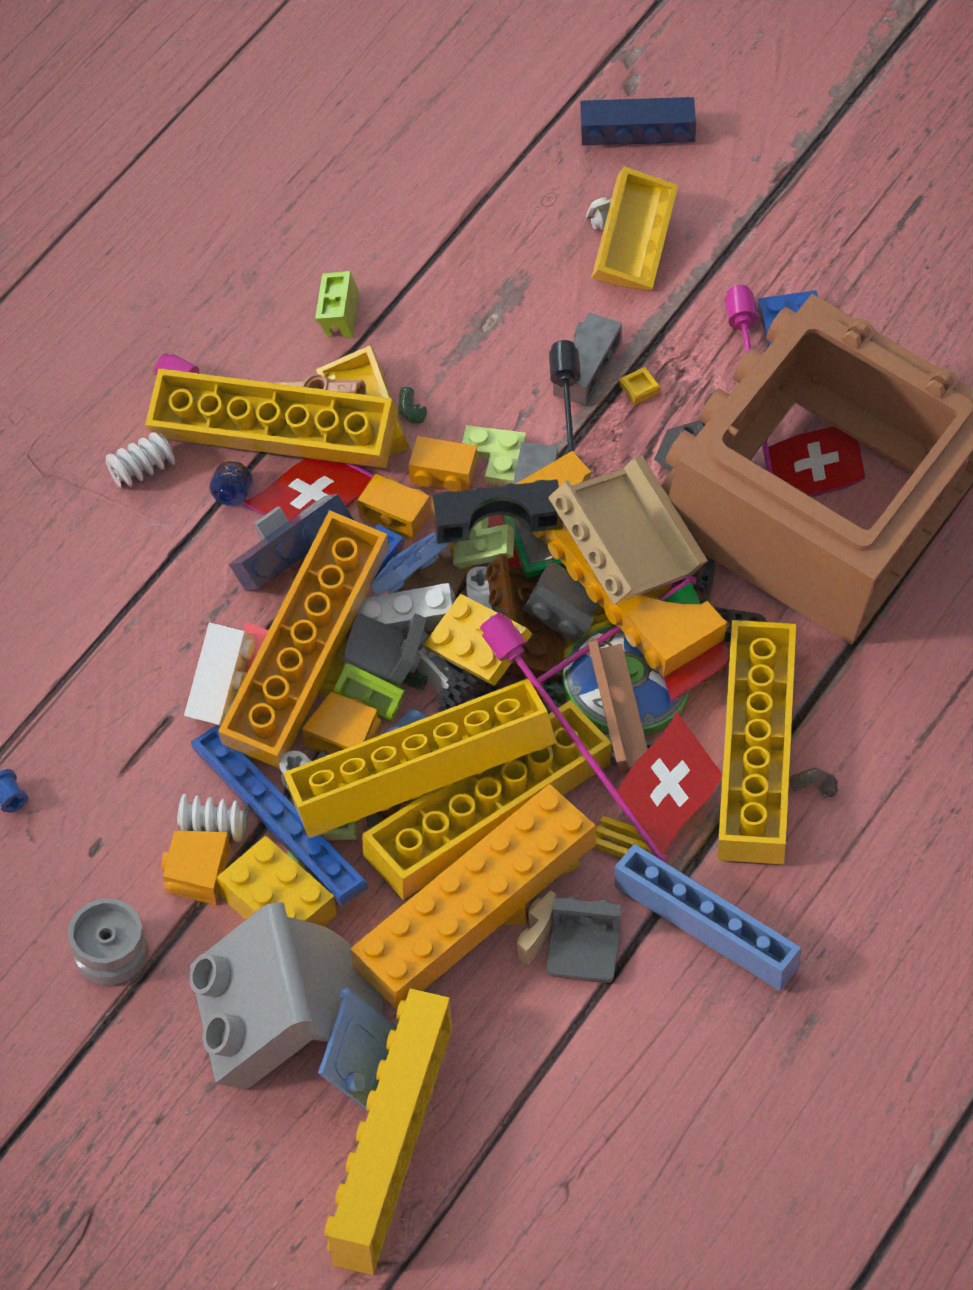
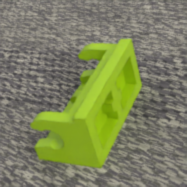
M351 271L322 273L315 320L317 323L320 322L324 333L329 337H332V327L339 328L345 338L353 337L359 290Z
M347 663L334 688L335 693L349 699L356 698L365 705L377 709L379 716L393 722L408 691L401 686Z

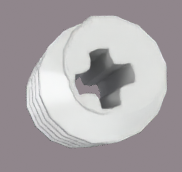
M152 432L148 436L149 441L146 438H140L138 446L130 443L127 446V451L120 448L117 450L116 456L112 453L106 455L108 470L118 487L121 488V481H124L129 487L133 486L131 478L133 475L139 481H143V470L150 476H153V465H156L161 471L165 470L163 461L165 459L171 465H175V458L170 444L162 433L158 435Z
M183 794L178 808V828L181 831L227 832L228 838L232 835L233 840L239 843L244 838L247 830L248 803L243 810H240L238 800H234L231 808L227 809L225 799L222 798L218 807H214L213 798L208 797L205 806L201 805L200 796L196 795L192 804H188L187 794Z

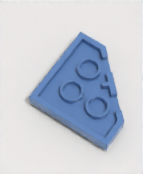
M435 531L392 557L370 586L377 596L386 590L389 594L395 592L405 584L404 580L410 577L419 567L423 569L436 561V556L452 542L437 544Z

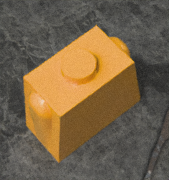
M330 692L302 727L304 746L318 752L325 749L330 754L376 737L382 723L378 717L377 709L365 705L356 698L349 699Z
M174 831L169 852L165 851L163 853L161 869L164 871L163 880L166 893L217 905L219 898L217 876L226 869L230 853L228 833Z

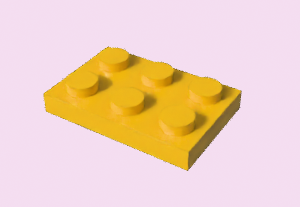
M462 594L458 596L424 643V646L430 652L494 686L512 663H509L507 659L499 661L482 637L483 631L480 629V626L490 617L497 614V612ZM511 620L527 642L532 633L526 627Z

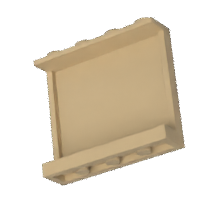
M643 455L631 460L623 469L575 485H571L569 480H567L548 497L614 605L690 577L708 561L674 505L668 499L669 497Z

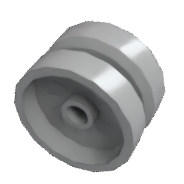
M102 898L87 903L75 913L70 921L68 930L69 942L77 970L86 980L97 985L114 986L127 982L139 973L146 962L147 945L139 915L129 904L118 899Z

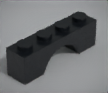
M537 480L523 484L510 483L499 487H477L472 490L445 491L432 495L431 513L437 544L469 540L473 528L480 521L495 515L514 517L523 522L531 532L562 529L563 521L548 498L559 488L558 480Z

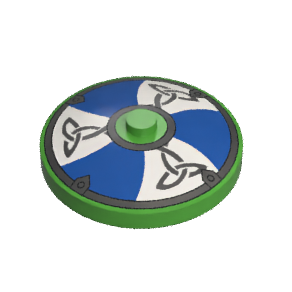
M617 624L594 629L582 636L571 647L566 659L587 646L588 642L596 640L617 626ZM621 630L601 643L599 648L622 643L644 736L652 735L667 728L676 711L679 715L682 713L688 700L689 691L673 702H670L666 685L657 669H652L647 664L642 652L636 646L633 647L629 644L624 632ZM589 651L563 668L562 688L566 701L571 700L602 733L608 734L609 729Z

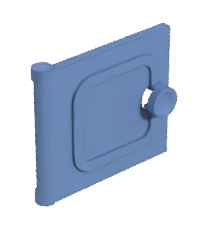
M346 987L340 992V997L343 1001L318 1073L366 1110L369 1093L371 1090L376 1091L379 1080L376 1079L381 1059L386 1060L389 1050L386 1049L391 1029L396 1030L397 1027Z

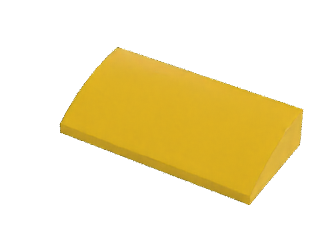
M625 166L617 175L592 279L633 289H653L678 189L677 184Z
M370 345L316 369L317 374H322L327 379L363 380L366 384L367 395L392 398L379 360ZM399 415L389 456L410 448Z

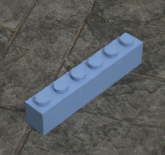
M634 844L615 866V888L777 990L781 991L798 970L801 956L800 946L638 845Z

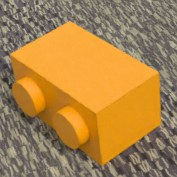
M417 436L409 462L410 483L423 487L431 486L447 489L452 492L471 490L478 466L477 446Z
M378 474L374 475L357 500L360 519L374 525L379 524L412 541L431 515L429 495H426L419 489H412L402 485L393 478H385Z

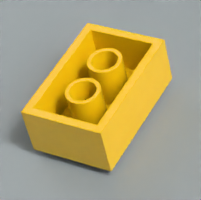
M264 836L217 876L220 897L245 920L261 907L276 902L284 903L287 917L325 926L337 916L334 895L267 836Z

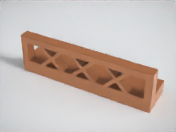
M597 640L588 642L616 762L620 774L628 773L634 763L648 748L623 646L621 643L600 649Z

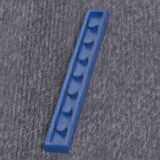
M218 725L191 741L193 750L245 805L248 803L249 809L307 871L334 895V899L340 906H343L368 889L367 881L323 835H317L312 838L308 837L296 807L244 753L221 743L218 733L220 727Z

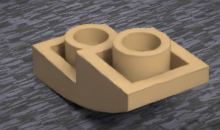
M551 890L543 899L538 898L533 902L528 912L529 928H526L517 939L518 960L527 967L544 947L553 927L552 909L556 894Z

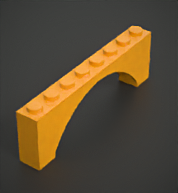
M571 451L516 484L557 479L559 487L567 480H569L571 485L590 480L591 471ZM564 523L562 529L532 532L537 538H542L548 545L551 555L555 559H560L567 567L571 578L579 581L584 586L589 598L594 603L598 602L605 610L608 620L620 627L629 644L633 647L636 646L644 655L647 664L652 669H657L663 677L724 640L727 622L708 601L702 604H679L640 595L614 605Z

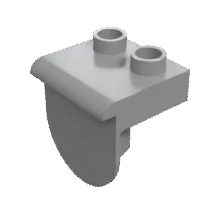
M276 902L261 907L190 964V986L196 993L203 1024V1045L206 1051L209 1052L216 1084L248 1090L310 1041L329 1042L343 1001L340 997V992L346 987L383 1016L381 994L353 968L350 948L353 946L324 926L287 917L284 903Z

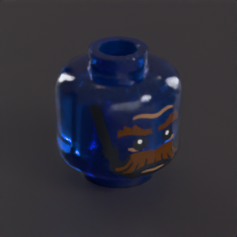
M223 462L216 468L209 485L210 493L220 504L226 506L240 505L247 499L253 484V476L250 470L240 462Z

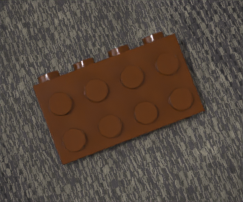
M499 554L493 562L489 563L486 569L485 577L488 581L490 592L489 604L493 611L501 612L503 616L509 617L532 633L523 646L525 652L521 655V658L534 676L538 678L565 660L562 635L522 610L541 575L525 579L522 570L509 567L507 555ZM515 660L506 670L525 675ZM563 669L546 681L562 684Z

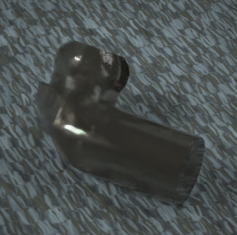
M811 768L789 776L794 792L809 786L819 789L822 795L827 798L835 796L838 792V781L835 776L819 768Z

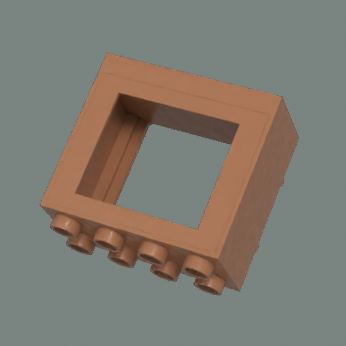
M811 294L796 313L784 307L777 314L766 335V339L772 343L764 353L753 347L746 352L735 370L733 380L739 384L732 393L728 394L719 388L711 395L699 419L706 425L698 435L694 436L685 430L677 437L665 460V463L673 467V469L668 473L661 486L704 555L840 639L853 645L973 484V388L958 380L952 370L944 367L938 368L878 333L869 321L861 318L855 319L816 295ZM795 403L913 473L871 529L864 530L750 461Z

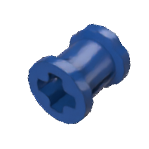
M11 769L0 771V807L3 812L9 813L18 811L28 802V795L24 790H20L16 782L17 776Z

